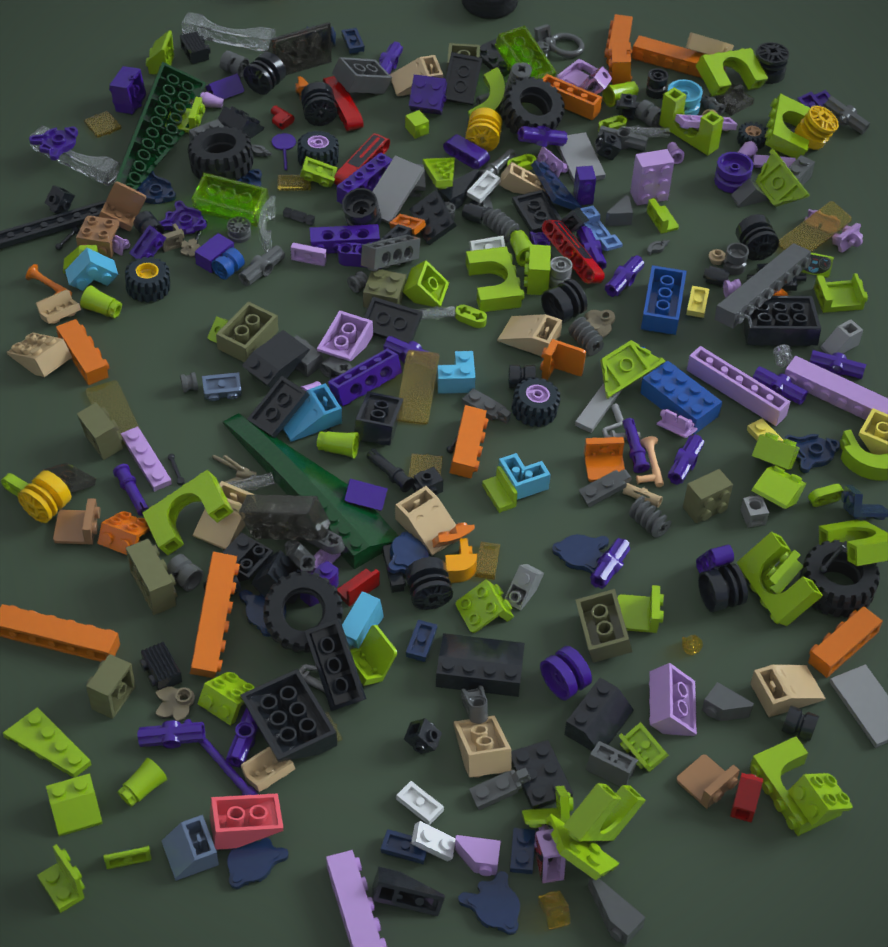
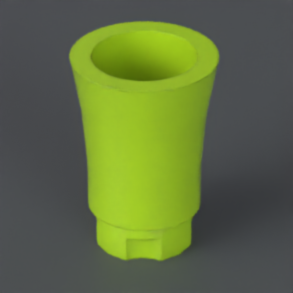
M635 81L607 85L602 91L603 100L608 107H613L617 104V100H620L621 94L637 95L639 88Z
M515 230L510 234V244L514 250L517 263L524 267L525 264H528V262H525L526 252H529V247L533 244L523 230Z
M90 285L85 289L81 297L80 307L107 317L116 318L121 312L122 303Z
M321 431L317 438L318 450L356 458L359 449V433Z
M146 758L117 793L127 805L132 807L168 779L153 760Z

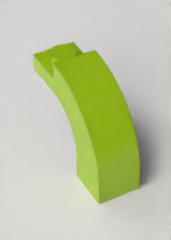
M498 67L484 74V82L490 91V95L484 103L469 110L468 117L478 108H490L496 112L500 110L501 102L505 95V82Z
M851 430L844 431L842 439H840V447L843 450L841 455L842 462L852 472L861 477L878 481L888 480V453L882 455L868 453L859 446Z

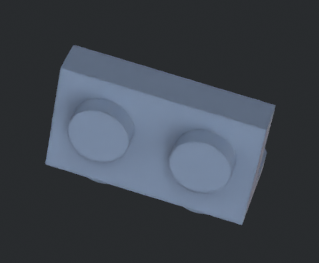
M239 372L202 376L205 399L217 401L223 397L236 399L238 396H242Z

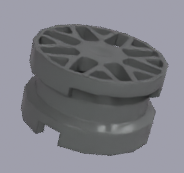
M234 217L227 222L229 240L235 243H243L251 238V223L247 218Z

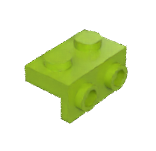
M306 156L300 177L307 181L317 182L323 187H332L337 167Z
M796 550L789 553L786 551L779 558L780 563L776 567L773 566L766 573L768 577L763 583L775 594H780L803 568V565L797 560L800 554Z
M641 722L625 736L622 733L618 735L622 740L620 745L627 753L631 751L636 756L635 758L638 759L636 764L640 769L645 767L650 772L669 756Z

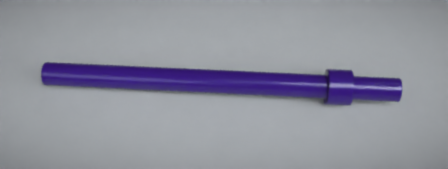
M190 719L184 721V723H193ZM206 737L204 742H199L242 791V795H258L256 790L246 784Z

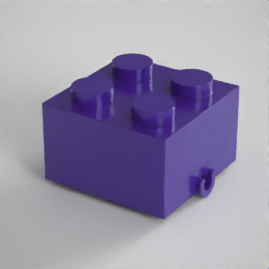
M123 66L110 83L109 90L112 94V101L116 112L134 114L137 108L142 106L141 102L146 97V90L141 69Z
M414 74L409 100L410 111L420 110L424 113L442 115L443 105L446 102V79Z

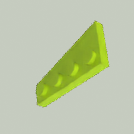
M455 157L423 159L424 168L435 187L439 189L453 187Z
M38 707L3 732L4 738L13 740L25 750L32 751L40 759L51 762L54 767L73 778L92 765L91 760Z

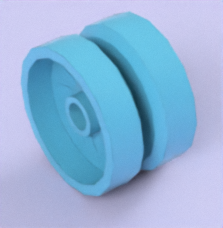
M691 80L673 81L668 86L667 92L675 87L685 93V115H697L701 105L702 88Z

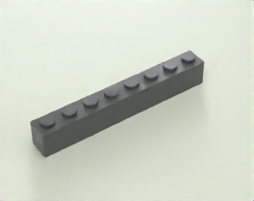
M794 243L720 302L716 308L715 320L732 329L736 325L741 324L748 315L750 316L754 310L761 307L766 300L771 299L785 284L790 283L803 269L808 268L811 263V251Z

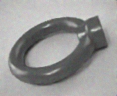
M557 33L551 37H545L544 41L549 45V50L563 57H576L585 48L583 41L570 33ZM568 39L574 41L578 45V49L574 51L559 49L555 46L556 40Z

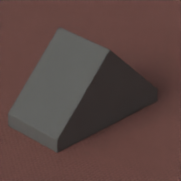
M748 179L731 194V198L738 208L768 201L764 192L751 179Z
M628 195L624 196L607 212L605 225L622 226L632 224L633 210Z

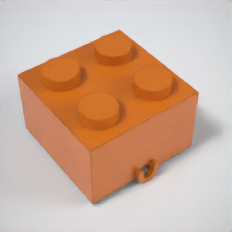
M631 42L612 43V49H609V71H612L609 74L612 77V85L631 82L632 80Z

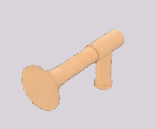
M654 436L645 437L640 440L641 446L647 450L652 474L636 476L637 484L654 481L656 487H662L664 482L654 450V445L657 444L658 438Z

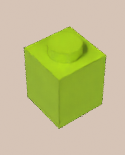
M418 110L405 115V128L416 139L429 134V120Z

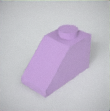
M456 835L455 851L474 873H479L482 876L497 874L500 850L499 840Z

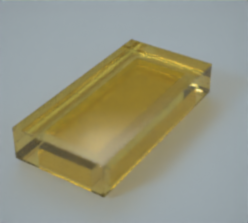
M278 175L277 187L278 190L311 191V181L305 180L300 175Z
M480 543L475 577L495 580L500 544Z

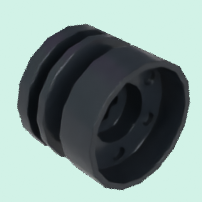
M775 42L759 45L756 50V57L768 77L765 83L775 84L781 82L785 77L786 65L788 64V49Z
M263 52L250 65L245 67L243 73L247 85L254 92L265 95L285 78L286 69L281 59L275 54Z
M313 82L305 86L301 91L300 98L306 121L314 126H323L331 123L336 118L338 112L333 89L324 82Z
M357 188L345 195L342 200V208L348 226L380 225L381 213L375 193L369 189Z
M760 214L751 215L738 224L735 234L739 242L748 247L749 259L763 260L776 252L780 241L766 216Z
M567 279L563 283H559L557 286L544 291L541 295V304L545 314L561 319L562 324L569 321L572 317L584 313L588 307L584 290L573 279Z
M436 557L421 558L406 568L405 578L410 589L409 593L414 607L423 610L436 609L444 606L452 599L454 592L448 578L449 574L446 564L442 559Z
M732 563L727 566H721L718 570L713 568L702 571L699 574V592L709 612H718L725 610L728 606L735 607L747 602V584L741 569L736 564Z

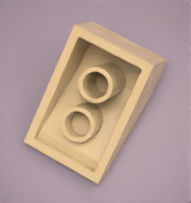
M488 716V720L481 724H475L469 719L453 722L464 767L469 777H481L483 775L502 774L511 771V747L495 716Z

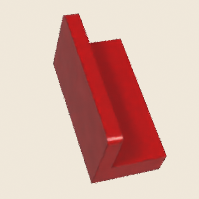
M366 568L337 589L338 595L350 607L356 602L362 591L368 594L380 585V572L377 569L370 572Z

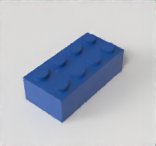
M652 265L642 318V330L676 335L687 271Z
M666 361L642 379L640 393L660 409H669L676 413L677 419L678 416H683L692 420L694 427L698 429L693 434H696L719 417L722 401L669 361Z

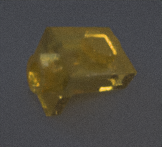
M560 890L538 896L539 904L546 915L549 929L570 924L569 905Z

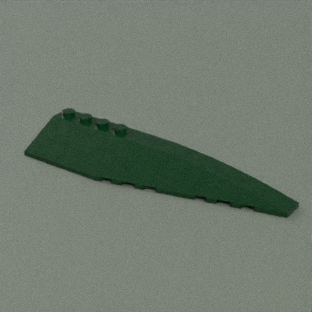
M162 62L131 137L115 182L118 181L137 190L185 133V131L177 128L182 122L181 115L185 113L186 108H192L195 98L200 97L204 91L206 82Z
M239 413L223 421L227 429L309 520L342 537L345 548L341 552V556L354 570L382 554L383 546L391 545L394 539L399 536L374 509L345 502L347 483L278 438H273Z

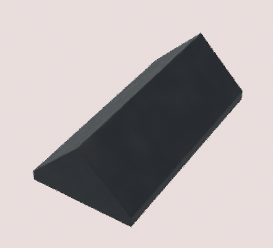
M340 618L306 630L305 634L331 711L365 700L366 696Z

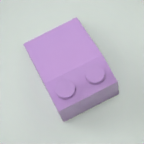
M339 310L317 347V351L351 362L367 347L373 336V321Z

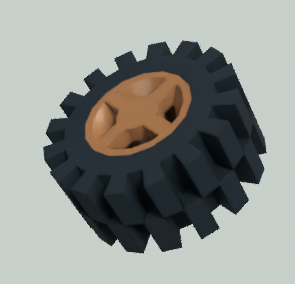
M753 121L749 122V124L747 122L741 124L737 136L738 144L742 147L745 142L752 141L756 144L757 148L762 149L766 142V127H763L762 124L758 125V122L753 124Z

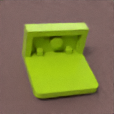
M202 97L195 98L191 109L186 108L185 113L181 115L182 122L177 126L178 129L189 133L190 129L201 124L202 116L205 113V104H203Z
M487 579L456 601V607L472 633L478 632L498 616L507 622L514 618L510 611L512 606L506 599H503L502 594L504 593L500 586L492 584Z
M652 585L650 597L618 595L617 598L627 631L657 633L659 623H663L664 611H660V606H663L664 594H660V586Z
M377 625L370 627L359 648L350 649L363 686L382 682L397 656L396 648Z
M226 672L204 683L198 705L227 724L232 725L236 722L241 705L244 704L240 695L255 687L253 684L239 678L237 674Z
M828 773L804 774L788 790V793L812 827L818 826L831 812L850 811L853 808L848 795L840 789L837 780Z
M555 786L556 808L522 810L525 824L532 828L542 827V824H546L545 819L550 814L566 823L570 818V811H573V798L570 796V792H567L564 786Z

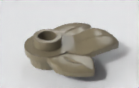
M590 310L584 314L587 319L586 321L603 338L612 331L611 325L615 321V314L611 310Z
M166 687L158 690L156 696L162 703L158 707L156 715L162 718L173 716L176 721L183 720L189 714V707L195 701L194 693L188 688L176 689L174 687Z

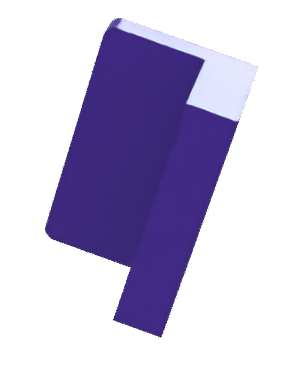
M238 73L205 86L207 92L211 91L213 95L222 99L244 92Z
M349 479L346 487L345 502L378 511L383 509L387 488Z

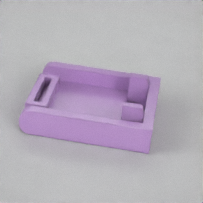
M578 59L559 73L556 78L579 87L589 76L581 70L592 74L598 68Z

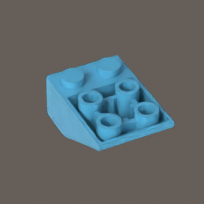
M326 383L307 390L309 397L283 428L290 442L342 423V408Z

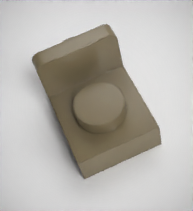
M176 223L172 224V232L163 234L166 237L162 245L164 252L181 247V242L185 238L183 230L179 229Z

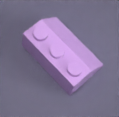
M670 663L650 671V725L663 734L697 735L695 681Z

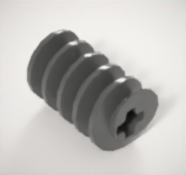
M522 62L515 63L512 66L506 82L507 90L514 81L530 77L532 72L530 64Z
M489 209L484 214L483 224L498 236H504L506 242H510V234L515 230L518 231L520 228L519 224L515 223L509 216H506L500 209Z
M585 317L577 318L569 326L568 332L570 336L577 341L588 355H595L603 349V337L599 335L593 326H590Z
M641 496L632 504L629 516L635 519L642 528H646V531L651 533L654 538H658L669 529L672 521L666 522L667 516H661L662 511H656L655 505L650 507L651 502H645V497Z

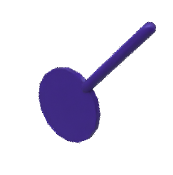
M281 133L272 138V145L278 150H283L284 169L287 170L286 150L296 145V139L290 134Z

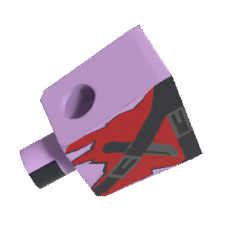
M600 67L588 76L579 87L594 94H599L607 87L612 77L607 69ZM593 85V89L590 90L588 86Z
M548 825L538 827L535 833L534 850L542 883L564 880L565 858L558 853L556 843L551 836L554 829H549Z

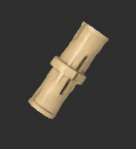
M629 483L623 489L624 495L635 499L642 495L647 496L645 497V502L650 501L651 505H655L657 508L660 507L663 500L662 496L651 493L646 488L641 489Z

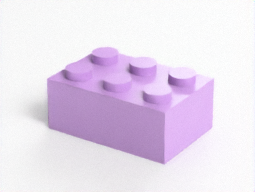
M668 149L635 155L630 193L636 205L648 204V200L653 198L657 202L668 200L674 160Z

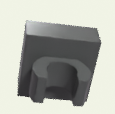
M546 24L534 28L536 43L544 42L545 37H551L550 25Z

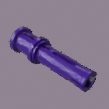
M627 418L622 421L630 446L629 457L633 460V471L635 473H643L649 470L650 464L646 461V451L640 444L634 419Z
M120 464L114 468L113 474L119 479L121 489L126 490L138 515L143 516L142 510L145 512L149 507L136 486L137 480L131 475L130 467L127 464Z

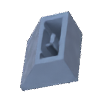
M203 815L181 822L161 841L175 881L219 865L217 851Z

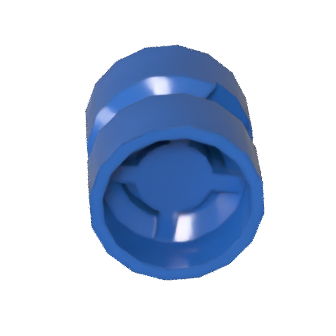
M231 247L222 256H218L213 260L211 264L215 274L221 279L226 280L245 265V260L237 249Z

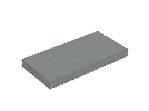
M586 132L567 135V143L564 146H557L564 163L568 166V172L573 183L575 181L576 167L593 165L596 180L605 179L606 174Z
M396 155L394 156L372 191L378 200L381 221L389 224L397 216L425 171L423 167Z
M866 664L831 678L829 683L873 746L877 748L888 743V695Z

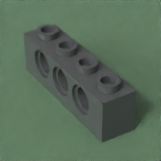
M403 235L362 245L361 266L368 267L370 271H378V268H389L390 265H401L403 262L410 263L412 260L419 259L420 238Z

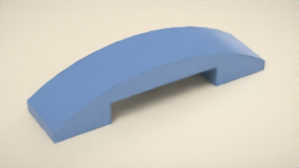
M593 205L581 208L582 212L589 219L584 226L591 229L595 239L600 241L602 250L609 251L623 246L615 234L611 235L602 224L600 214Z

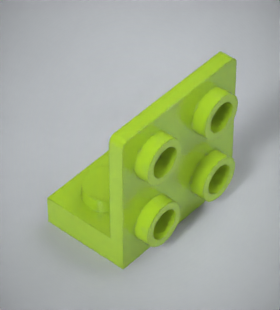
M56 844L52 847L57 863L39 873L37 877L58 911L62 913L85 899L82 891L85 889V886L81 880L82 875L76 866L72 867L70 864L71 859L65 849L60 850Z

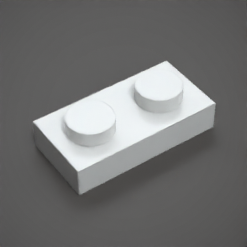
M487 170L467 191V196L481 203L500 183V177Z
M504 236L469 241L470 251L505 247Z
M412 781L396 795V800L428 825L444 811L443 805Z
M419 821L414 826L411 844L445 861H449L453 858L455 838Z

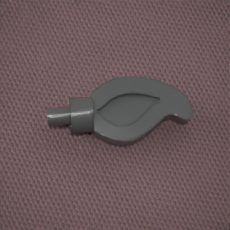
M251 145L252 153L255 156H272V153L266 150L264 146Z
M670 240L652 242L648 246L647 254L650 256L652 253L663 252Z

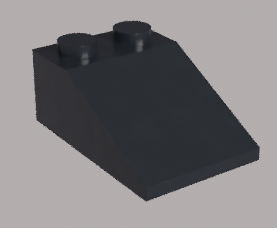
M282 330L253 351L242 366L271 389L281 376L286 379L289 377L310 349Z
M367 391L355 421L354 432L359 433V440L390 446L395 435L404 398Z

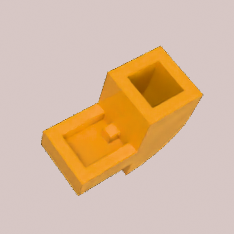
M460 538L458 555H445V564L451 583L467 581L476 572L477 554H473L472 546H468V538Z

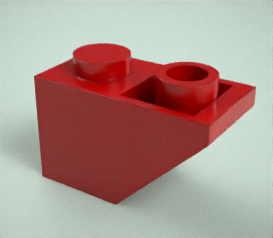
M741 773L730 817L752 823L763 778H759L754 774Z

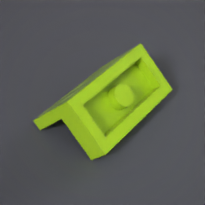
M655 198L648 200L647 214L661 234L679 229V225L665 205L660 206Z
M498 466L496 476L483 480L482 486L500 513L516 507L518 493L503 468Z

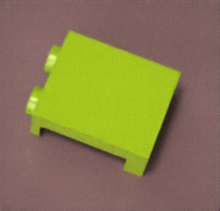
M857 273L853 274L852 280L826 282L824 275L816 276L814 291L823 313L864 309L868 295L864 291L863 282L859 279Z

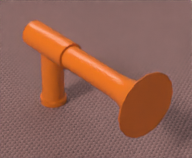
M33 264L26 273V280L37 279L56 291L55 294L68 290L42 275L38 271L37 264Z

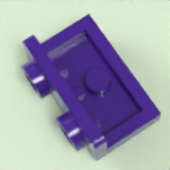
M149 225L130 251V254L136 259L154 257L158 249L162 247L166 237Z

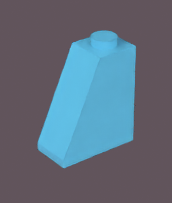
M363 591L342 624L349 647L359 648L370 627L378 625L384 618L380 599Z

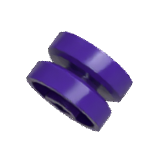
M739 152L722 154L717 161L714 177L715 185L725 192L734 193L744 182L751 179L754 166L753 161L747 155Z
M564 646L555 653V656L551 655L540 663V670L545 683L561 700H568L577 693V690L581 691L592 683V675L588 664L582 655L571 646Z

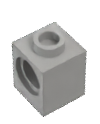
M758 495L743 498L740 510L747 528L766 525L769 511L763 497Z

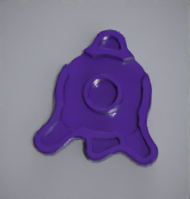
M72 126L64 127V130H57V127L41 135L30 136L29 142L32 145H40V152L48 153L51 160H57L61 154L68 152L75 146L78 129Z
M181 200L175 202L176 210L174 212H166L165 219L160 221L164 229L173 231L172 224L176 223L178 228L183 230L184 234L203 230L207 226L201 211L196 208L187 207Z

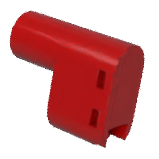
M276 105L271 108V114L274 115L272 124L283 130L294 122L295 116Z

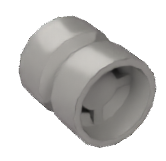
M558 256L550 261L549 285L551 287L571 279L572 262L570 259Z

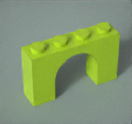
M742 48L735 51L729 50L710 55L704 54L695 65L712 96L725 94L732 85L724 71V66L737 71L748 90L761 88L768 79L752 48Z
M675 87L663 95L659 125L707 156L719 148L724 118L711 110L701 117L699 130L691 127L689 129L680 127V124L675 121L676 114L685 115L686 94Z
M780 93L777 99L774 98L770 105L772 109L768 116L770 120L767 123L768 130L765 134V145L797 160L800 155L804 156L808 151L809 140L789 130L784 122L797 126L810 108Z
M507 246L466 251L465 264L469 276L495 274L505 280L499 285L477 288L476 301L480 311L489 312L520 308L522 300H524V291L520 289V278L516 277V266L512 265V254L508 252Z
M208 469L143 512V516L158 547L167 555H170L184 545L176 528V520L180 511L188 504L202 502L208 515L217 523L233 513L217 478Z
M858 519L819 526V544L821 545L822 542L826 541L831 543L833 540L847 541V561L854 565L861 566L888 561V532L877 526Z
M770 532L736 563L740 567L744 578L748 579L751 583L749 586L752 591L761 598L759 600L760 603L770 611L771 619L776 624L788 626L823 595L815 583L806 577H801L788 590L780 594H774L763 583L768 577L766 573L779 562V558L786 551L788 553L791 551L780 535Z
M793 737L754 755L750 764V771L757 777L763 778V791L774 801L775 808L783 814L788 827L799 836L841 816L843 811L831 812L818 826L812 827L788 793V790L783 786L781 776L805 764L808 755L807 750L799 739Z
M597 783L564 826L569 830V836L576 841H614L646 800L630 785H622L615 793L606 784Z

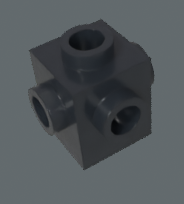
M621 94V98L617 100L616 109L619 110L618 115L634 120L635 110L639 105V102H636L637 95Z
M605 131L595 141L596 153L611 160L622 149L621 138Z
M53 185L47 195L45 204L54 213L67 212L75 195L62 187Z
M432 467L414 475L412 488L414 492H417L427 486L437 495L443 492L444 480L435 467Z
M424 718L410 722L404 740L416 752L423 754L436 750L442 732L433 723Z

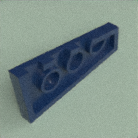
M533 161L531 166L553 203L571 210L578 207L582 208L547 163Z

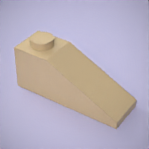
M690 32L686 45L688 49L708 55L717 52H727L733 50L734 47L732 44Z
M511 162L501 173L499 185L504 189L519 194L544 190L547 197H549L537 175Z

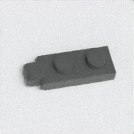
M626 469L620 472L615 470L579 489V493L587 506L591 507L626 488L627 483L632 478Z

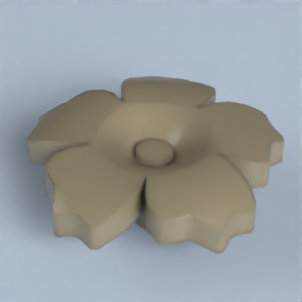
M194 238L188 242L184 240L181 242L182 249L180 252L185 256L189 254L190 258L195 257V251L201 246L197 244V240Z

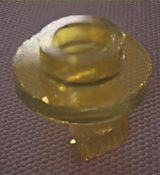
M691 635L687 638L682 637V648L685 653L695 655L701 651L703 642L700 637L696 635Z

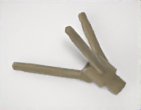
M216 455L212 456L213 459L237 471L236 477L225 481L226 483L232 484L242 481V479L247 480V478L255 480L257 472L249 471V468L239 465L227 455L223 456L224 459Z

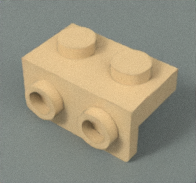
M64 290L36 302L41 319L48 324H55L61 318L71 317L81 310L79 303L72 299L69 290Z
M270 747L241 764L246 781L259 792L267 789L270 785L295 770L294 763L291 760L278 762Z

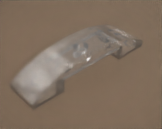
M272 195L265 202L259 215L260 242L265 253L272 247L271 230H267L268 219L275 220L276 195Z

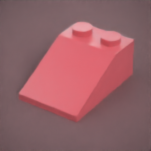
M278 794L211 797L210 822L213 844L216 850L239 848L283 831Z

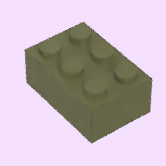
M247 302L216 334L217 349L245 362L253 351L270 340L279 331L278 316L253 303Z
M146 539L126 547L130 572L153 615L175 607V598L178 597L174 588L176 582L172 574L168 575V568L164 559L160 560L158 557L160 554L156 545L152 546L150 540Z
M615 589L576 599L593 663L633 652Z

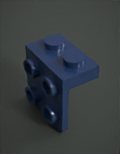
M845 485V490L841 494V500L844 503L843 508L855 519L866 520V517H873L876 520H885L888 517V510L883 505L862 504L863 494L853 485Z

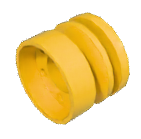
M813 106L796 126L795 134L809 140L808 148L819 150L823 148L829 137L838 129V120L828 109L822 106Z
M484 107L474 110L469 116L465 139L485 149L487 152L495 149L499 144L502 129L500 114L493 109Z
M46 470L41 471L32 480V483L26 485L18 493V500L23 509L41 523L49 522L57 514L58 510L71 501L72 497L67 485L54 473Z

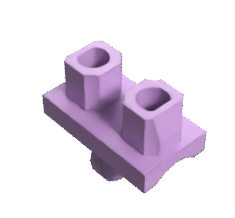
M861 224L847 225L843 228L842 234L835 233L832 236L833 245L838 246L839 252L843 253L851 246L858 247L862 245L863 235L859 231Z

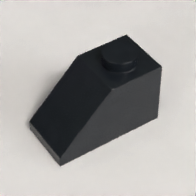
M578 207L561 221L574 234L589 219Z

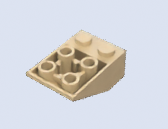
M435 55L419 57L390 74L396 96L411 94L414 74L443 78L442 70Z
M546 314L512 316L497 341L542 356L543 349L545 347L548 348L552 339L558 341L561 335L562 320Z
M38 333L28 334L25 337L26 339L14 344L11 347L12 349L6 352L7 355L34 375L46 377L72 358L62 338Z
M221 481L219 484L233 513L217 523L204 509L193 537L225 550L240 534L255 513L257 505L255 494Z
M427 486L395 504V519L409 533L421 541L432 556L449 546L433 548L432 540L438 533L450 532L456 524L440 499Z
M773 664L754 670L750 683L768 717L788 712L791 705L801 708L826 699L807 665Z

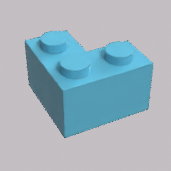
M87 247L65 270L69 285L82 291L93 280L108 286L118 276L114 260Z
M455 351L454 365H438V394L469 393L473 388L475 389L473 351Z
M517 453L499 459L498 466L503 468L517 490V500L549 489L551 474L542 461L524 466Z

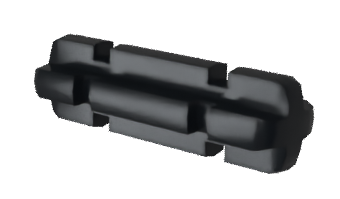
M285 207L283 210V216L286 218L291 217L292 220L302 223L306 222L308 225H313L315 222V216L307 215V213L295 209L292 211V208Z

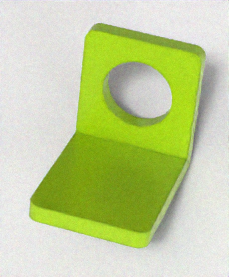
M216 316L207 338L217 343L216 334L224 327L228 320Z

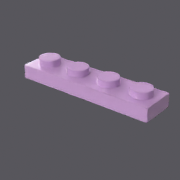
M676 114L675 121L684 129L691 127L699 130L702 116ZM723 117L722 130H736L738 124L730 117Z
M137 426L121 433L123 442L154 492L171 485V478L139 427Z

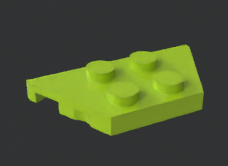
M771 149L767 163L764 162L762 171L755 181L770 202L777 207L809 197V193L774 149Z
M632 340L600 360L606 398L609 399L665 363V360L651 354V351L640 347L639 344Z
M550 814L545 819L546 824L554 829L551 836L556 843L558 853L594 880L605 876L610 870L614 871L619 865V862L602 851L598 844L590 841H576L568 834L569 830L564 826L565 823L554 815Z

